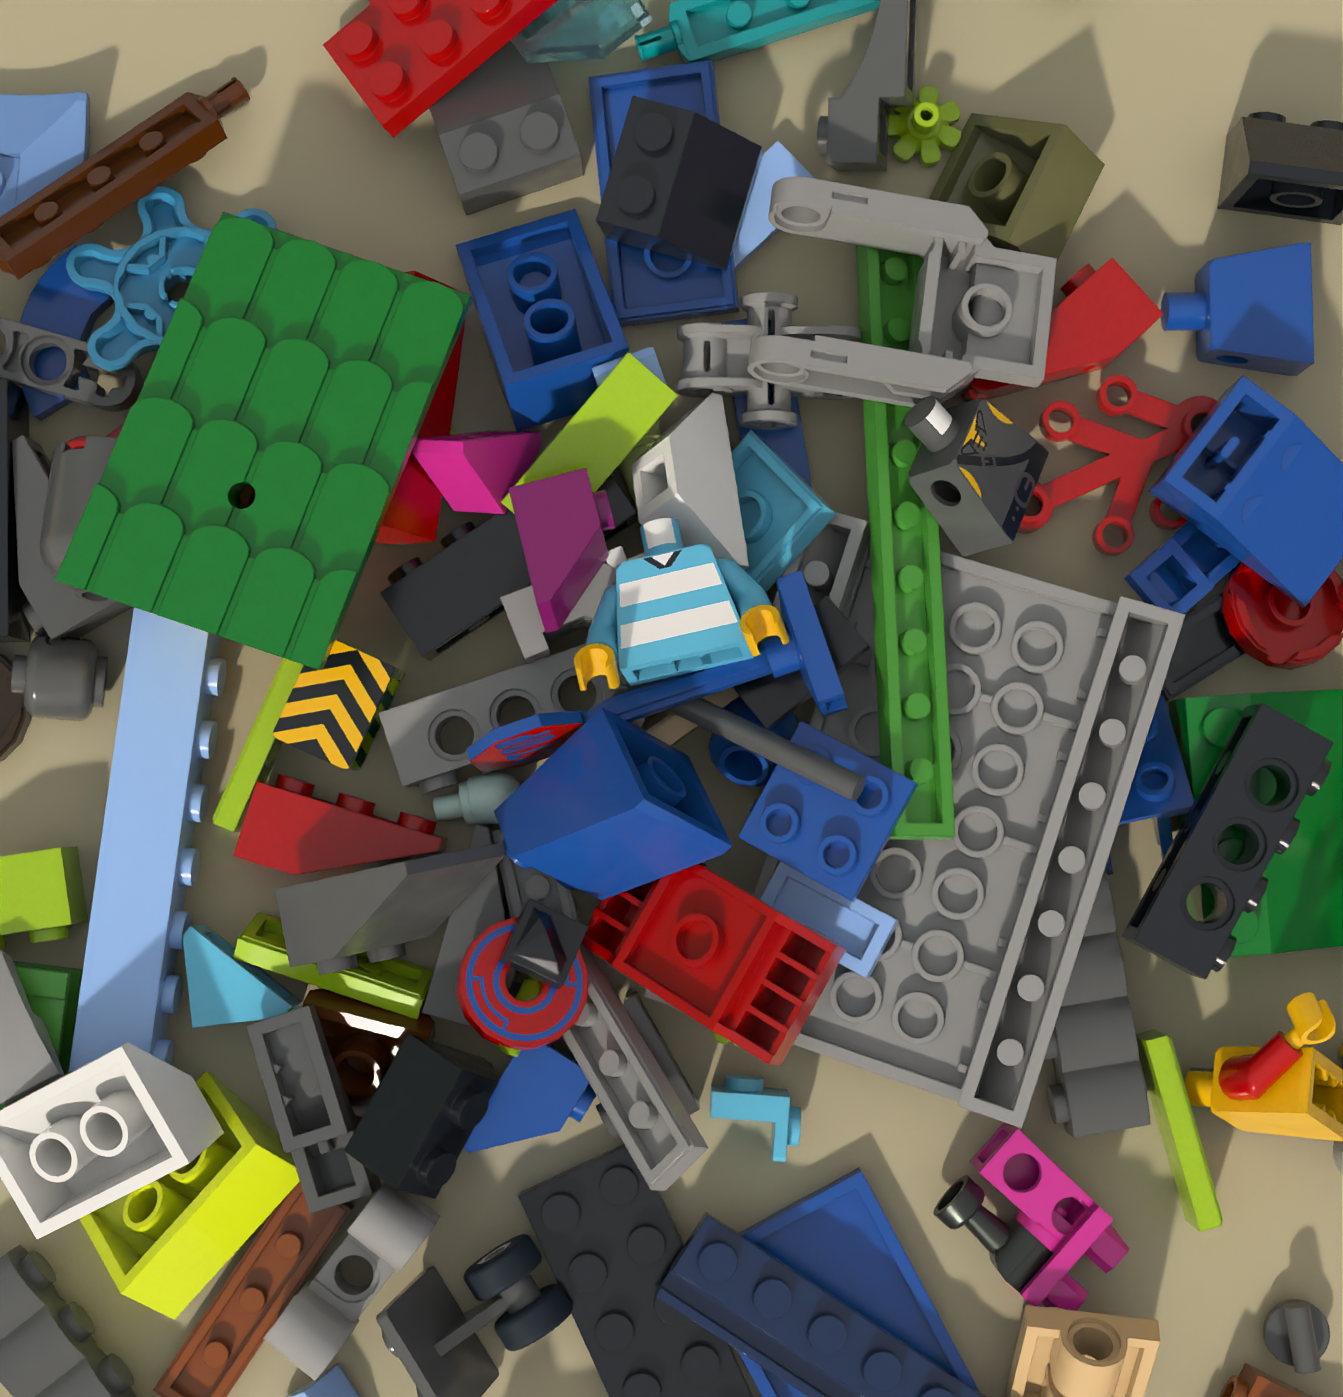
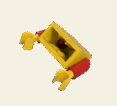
M1311 992L1300 994L1288 1003L1286 1010L1294 1028L1286 1034L1282 1031H1277L1262 1047L1221 1046L1215 1052L1214 1069L1190 1068L1187 1072L1185 1088L1190 1105L1211 1107L1213 1114L1239 1130L1343 1141V1069L1314 1047H1302L1304 1044H1318L1330 1039L1336 1029L1334 1016L1326 1000L1321 999L1317 1001L1316 996ZM1343 1045L1339 1048V1052H1340L1342 1058H1343Z

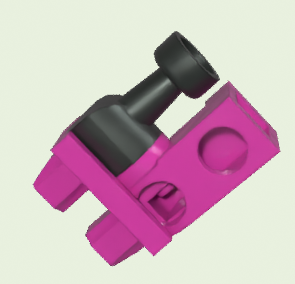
M1004 1122L969 1162L983 1177L1020 1209L1008 1224L982 1206L985 1197L984 1190L969 1176L965 1175L958 1179L944 1193L937 1203L933 1215L950 1229L956 1230L965 1225L989 1251L990 1261L1004 1280L1016 1289L1031 1305L1039 1306L1042 1303L1045 1307H1059L1065 1310L1077 1311L1085 1302L1089 1293L1068 1274V1271L1085 1254L1101 1270L1107 1273L1115 1268L1128 1253L1129 1248L1117 1231L1110 1225L1114 1219L1100 1208L1016 1126Z

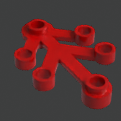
M1113 375L1107 378L1099 386L1096 393V403L1103 413L1109 416H1121L1127 413L1165 429L1143 440L1080 417L1077 408L1069 402H1053L1042 412L1039 418V429L1042 435L1052 442L1068 440L1107 456L1044 485L1037 482L1032 495L1039 501V512L1034 516L1024 514L1017 532L1026 534L1039 530L1050 520L1053 508L1119 479L1105 519L1098 523L1093 530L1092 541L1096 550L1103 555L1117 556L1125 552L1134 541V529L1131 522L1152 464L1174 453L1177 454L1193 433L1191 429L1192 418L1196 416L1205 418L1217 400L1207 396H1193L1187 398L1179 405H1175L1138 391L1135 383L1127 376ZM1115 385L1124 389L1127 394L1125 405L1115 406L1108 401L1106 391L1109 386ZM1056 411L1066 414L1070 420L1069 430L1066 432L1053 430L1049 424V415ZM1155 497L1151 502L1149 515L1152 522L1158 528L1174 530L1187 522L1182 516L1177 521L1165 519L1160 511L1162 501ZM1107 525H1114L1121 529L1124 538L1120 547H1111L1103 540V530Z

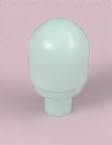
M492 772L468 777L467 781L459 783V792L433 798L437 821L441 822L464 817L468 826L497 824L498 821L494 810L520 786V783L512 775L504 772Z

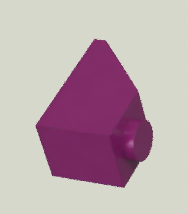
M586 468L508 488L536 604L546 633L561 628L609 556L603 531L615 528L606 489L592 492Z

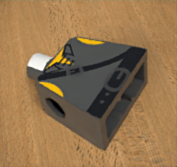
M932 396L920 400L909 410L904 420L905 425L922 442L908 472L909 484L964 557L1013 543L1049 451L987 399L976 398L945 409Z

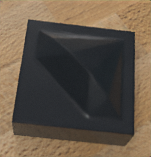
M529 898L522 908L499 962L559 989L567 978L589 926Z

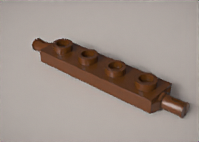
M233 77L229 82L207 97L186 92L1 216L0 270L14 275L18 280L32 270L47 264L53 256L85 234L100 228L106 220L137 199L149 195L156 186L187 165L202 159L209 150L227 139L221 118L250 100L249 94L242 83L236 77Z

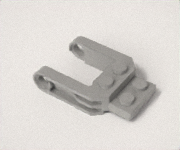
M786 177L773 184L768 220L774 227L797 235L920 256L924 263L917 274L908 351L815 335L812 341L781 335L760 337V333L756 332L751 338L747 367L749 374L753 377L773 384L913 407L920 400L930 396L934 397L942 405L966 388L973 378L1038 388L1043 382L1057 258L994 247L987 239L988 229L970 206L809 177Z

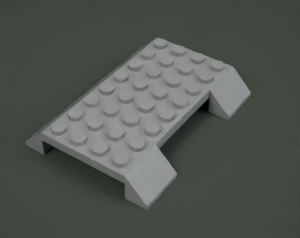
M836 512L837 514L787 568L782 576L801 570L813 605H816L828 595L870 646L867 652L838 675L848 709L823 717L817 705H815L809 725L880 763L869 523L866 520ZM940 551L955 837L947 840L888 839L857 898L898 919L899 922L869 978H865L841 964L837 965L793 1045L957 1101V1106L1023 1128L1185 619V614L1124 596H1120L1118 603ZM777 589L772 606L776 607L782 618L779 594ZM769 854L766 855L755 892L752 894L761 899L780 862ZM646 989L644 997L674 1007Z

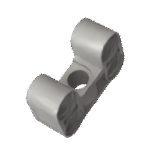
M385 1182L347 1230L348 1236L312 1282L308 1280L264 1336L263 1340L315 1381L350 1337L359 1322L358 1318L393 1272L396 1270L399 1273L435 1227L440 1215L414 1194L396 1190ZM351 1255L365 1258L372 1266L373 1281L362 1287L347 1283L342 1277L340 1270L341 1261Z

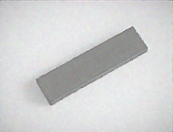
M581 945L579 949L588 970V999L578 1021L562 1036L650 1190L666 1191L709 1147L592 952Z

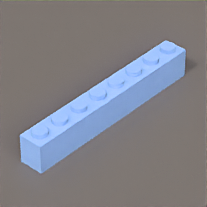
M135 607L133 609L68 1073L127 1042L170 1065L173 1062L174 1042L173 1040L166 1039L169 1014L177 1013L182 997L183 979L182 976L175 975L178 950H184L182 936L192 923L191 913L183 911L187 886L195 885L199 873L200 850L199 848H192L195 823H202L204 821L208 808L209 787L208 785L201 784L204 759H212L216 749L218 726L216 721H210L213 695L221 696L224 689L226 660L225 658H218L221 636Z

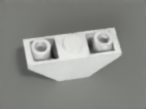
M711 393L675 421L631 464L638 520L643 525L655 519H677L684 548L697 544H709L715 559H733L745 570L749 567L747 544L744 537L723 397L720 394Z

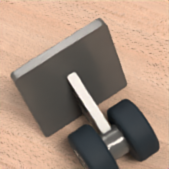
M521 1234L504 1242L485 1254L465 1271L463 1278L470 1291L477 1300L484 1301L469 1311L462 1312L436 1268L431 1266L420 1272L376 1316L386 1347L395 1357L401 1360L416 1385L418 1397H482L497 1379L499 1372L475 1332L500 1314L502 1315L495 1322L494 1329L505 1348L509 1351H517L531 1345L550 1333L569 1317L573 1306L559 1284H550L539 1289L530 1275L541 1263L542 1255L528 1234Z

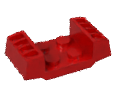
M703 862L600 901L599 905L592 912L594 914L587 924L589 927L581 943L583 946L711 1031L730 1040L769 1065H782L847 950L814 928L790 918L705 867L707 864Z

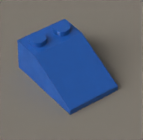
M572 209L457 244L458 256L516 432L574 415L597 388L592 368L623 357L627 352L630 353L629 346L576 210Z

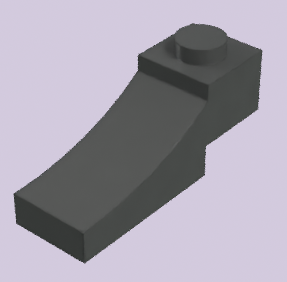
M880 0L870 42L853 80L841 98H828V116L819 117L817 127L819 154L826 155V163L838 172L887 171L889 108L914 107L918 0Z
M312 1004L247 1025L246 1028L284 1153L291 1152L309 1213L311 1214L371 1195L382 1186L379 1176L344 1151L359 1122L336 1070L315 1005Z

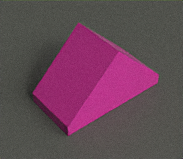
M487 430L417 438L412 453L454 511L506 514L508 508L501 503V500L509 492L508 488L513 487L531 466L542 445L541 432Z

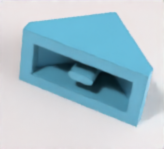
M205 923L190 926L182 936L192 1028L268 1019L296 1010L303 1002L260 967L234 959L235 947Z

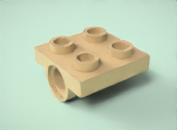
M1026 1305L1006 1385V1397H1144L1161 1342L1158 1320L1134 1318L1121 1314L1108 1315L1065 1310L1059 1307Z

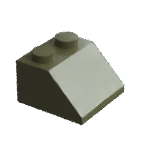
M971 113L961 133L960 142L952 151L929 199L970 206L988 229L987 239L994 247L1057 258L1058 261L1105 164L1064 124Z

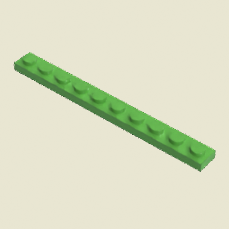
M856 245L859 325L861 329L860 343L908 351L917 274L924 261L920 256ZM863 399L880 763L918 784L889 839L947 840L955 837L939 524L909 484L908 472L922 443L904 423L905 417L912 407Z

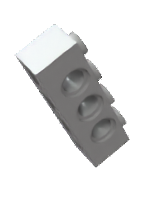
M586 644L379 712L378 714L402 787L419 785L422 795L429 794L458 784L455 772L474 766L469 760L467 751L458 755H451L441 744V731L445 724L453 719L461 718L470 723L474 732L472 742L474 744L492 729L502 726L500 720L502 708L513 699L521 698L530 701L534 707L535 715L566 712L560 701L561 690L567 682L577 679L574 657ZM617 661L616 664H617L619 679H621L622 672L620 671L619 663H618V661ZM598 675L589 680L596 689V700L591 708L611 698L613 693H615V689L609 688L606 675ZM501 769L482 771V773L484 775Z

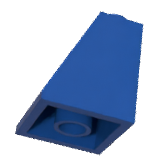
M602 707L494 810L504 836L502 842L505 852L517 865L525 869L533 867L554 877L566 889L575 890L577 888L600 900L721 856L732 847L728 835L689 756Z

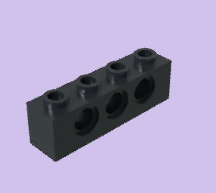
M1263 703L1246 706L1121 937L1192 976L1207 979L1211 969L1219 972L1227 963L1235 948L1237 938L1231 935V932L1243 911L1246 913L1252 912L1266 891L1268 878L1262 875L1274 852L1279 855L1284 853L1298 831L1300 820L1296 819L1294 815L1306 794L1309 796L1316 794L1326 780L1331 769V762L1325 758L1334 742ZM1260 767L1269 770L1275 777L1277 784L1274 797L1266 804L1260 803L1253 796L1250 788L1251 778ZM1230 825L1237 827L1243 833L1246 843L1242 856L1232 863L1228 862L1221 855L1218 846L1221 833ZM1203 883L1213 893L1214 907L1208 917L1201 921H1196L1189 914L1186 901L1189 892L1195 886Z

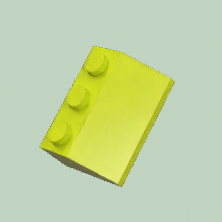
M207 1070L197 1080L196 1084L222 1127L224 1134L189 1164L79 1218L120 1293L174 1320L300 1182L291 1152L284 1153L279 1134L223 1082Z

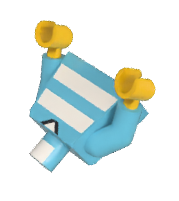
M661 518L649 521L640 527L645 557L625 561L617 565L616 583H613L604 590L588 630L586 645L575 654L574 665L581 691H587L588 681L598 675H606L609 688L616 689L620 685L617 661L620 671L629 685L634 686L751 659L754 656L760 655L757 645L763 638L778 636L782 644L785 645L789 643V636L779 611L771 605L766 591L733 559H715L709 544H697L684 548L679 521L674 518Z

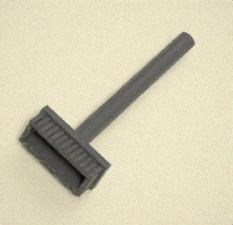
M622 674L620 685L615 689L612 697L663 679L630 686ZM703 698L666 709L851 801H856L863 791L866 782L864 776ZM646 717L629 723L641 729Z

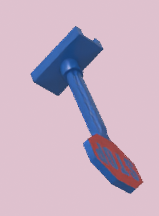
M799 570L776 578L782 618L789 636V643L783 645L780 637L773 636L762 640L763 646L758 647L760 655L754 656L751 659L673 676L608 698L588 711L581 712L577 710L536 714L492 729L466 749L470 762L480 771L522 767L549 758L601 707L627 722H631L772 673L774 678L800 670L804 683L823 717L847 710L848 706L802 571Z

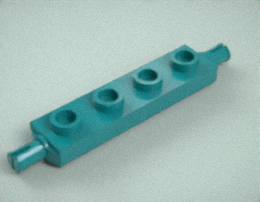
M677 0L670 3L668 26L640 35H634V41L637 51H639L641 62L677 50L678 55L685 63L706 60L715 62L879 8L880 0Z

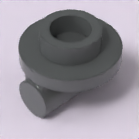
M1289 1299L1280 1302L1270 1310L1264 1322L1263 1336L1267 1348L1278 1360L1287 1365L1294 1366L1296 1373L1307 1374L1321 1370L1320 1357L1328 1347L1330 1328L1324 1314L1313 1304L1300 1299Z

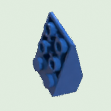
M1243 375L1224 391L1148 492L1304 608L1343 558V463L1296 414Z

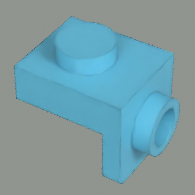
M725 1075V1085L711 1084L710 1118L772 1122L770 1145L772 1161L786 1162L787 1145H799L801 1107L790 1106L788 1090L763 1088L764 1078L751 1075Z

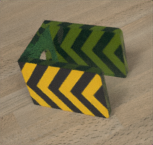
M335 640L323 670L303 666L274 728L273 735L278 740L342 769L359 771L362 769L382 726L378 713L390 708L405 676V672Z

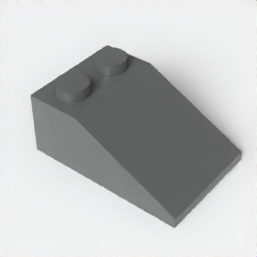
M530 23L429 108L466 216L584 176L581 153L533 23Z
M503 842L275 889L290 967L317 962L318 972L321 975L358 967L356 958L358 953L366 952L368 963L407 955L404 943L430 937L505 857Z

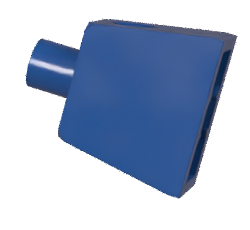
M1297 243L1207 261L1195 275V292H1166L1163 294L1161 311L1164 313L1161 316L1163 331H1196V356L1203 363L1286 376H1297L1314 364L1311 243Z

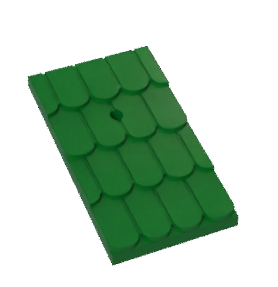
M222 212L219 221L211 231L184 298H180L139 397L130 408L102 477L93 488L55 581L317 670H323L473 297L470 294L446 287L440 283L431 282L389 268L377 262L321 245L315 241L303 239L259 224L250 219ZM255 490V500L249 505L250 497Z

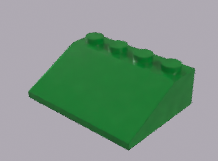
M1343 689L1187 697L1168 702L1169 716L1194 801L1246 706L1263 703L1334 742L1325 758L1331 762V769L1326 780L1316 794L1313 796L1305 795L1294 815L1296 819L1300 820V825L1293 841L1281 855L1274 852L1262 875L1268 878V885L1263 897L1252 912H1242L1231 932V935L1235 936L1237 941L1230 957L1277 954L1343 946ZM1263 767L1255 771L1250 782L1251 792L1260 803H1268L1274 797L1277 789L1275 777L1269 770ZM1188 813L1177 815L1179 829ZM1233 825L1228 826L1219 837L1218 846L1221 855L1228 862L1232 863L1238 860L1244 853L1246 843L1243 833ZM1203 883L1195 886L1187 897V910L1196 921L1205 919L1210 915L1214 907L1213 893Z

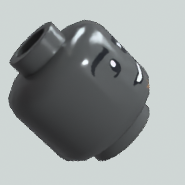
M39 635L31 642L27 656L16 654L14 656L11 693L24 694L25 709L33 717L84 721L92 713L93 707H103L108 657L98 656L96 645L88 639L64 637L51 640L48 635Z

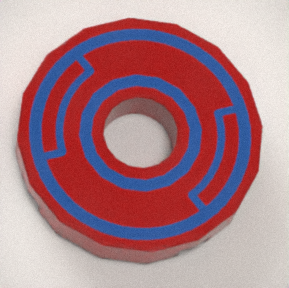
M513 917L490 925L468 945L459 966L456 995L464 1018L483 1039L496 1045L501 1044L507 1048H515L514 1050H533L555 1042L578 1021L588 999V970L579 949L561 988L556 989L538 980L540 988L535 999L520 1001L514 998L508 992L505 984L506 975L512 967L499 962L518 920V917Z

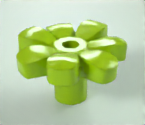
M924 85L919 91L918 99L916 101L914 99V107L892 108L895 115H889L888 138H899L893 146L892 153L897 161L907 163L917 152L921 165L924 167L936 166L941 157L939 147L946 151H953L959 144L961 132L951 125L959 120L961 115L960 109L954 101H948L939 105L938 88Z

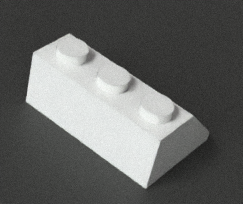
M127 1042L0 1109V1177L36 1239H39L189 1164L224 1134V1131L191 1075Z

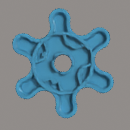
M156 186L149 195L139 198L137 203L138 215L143 222L144 229L142 236L135 244L128 248L116 250L96 243H86L74 248L67 257L66 269L74 283L86 290L107 294L115 302V312L112 318L104 326L92 333L87 344L89 357L95 365L105 371L121 372L143 354L158 351L178 305L177 301L168 300V292L178 283H190L211 234V229H202L195 226L188 219L185 212L184 199L179 192L170 187ZM246 209L235 215L277 229L273 217L263 210Z

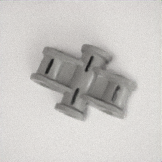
M758 292L741 297V309L747 312V325L706 322L685 324L677 328V339L683 342V379L677 382V393L683 396L706 398L711 393L720 394L722 397H747V412L740 415L741 427L755 430H781L798 426V416L796 413L791 412V397L823 400L854 398L770 383L769 404L768 382L759 380L749 374L747 367L752 335L757 332L760 333V337L767 336L768 320H770V335L789 336L812 341L815 335L861 342V329L852 326H792V312L798 309V298L793 294ZM704 350L707 351V372L704 370Z

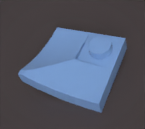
M88 93L0 94V217L88 159L90 134V98Z

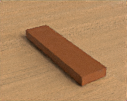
M299 1182L274 1209L153 1391L161 1397H227L263 1344L264 1336L285 1311L354 1206L349 1202H345L310 1214L301 1183Z

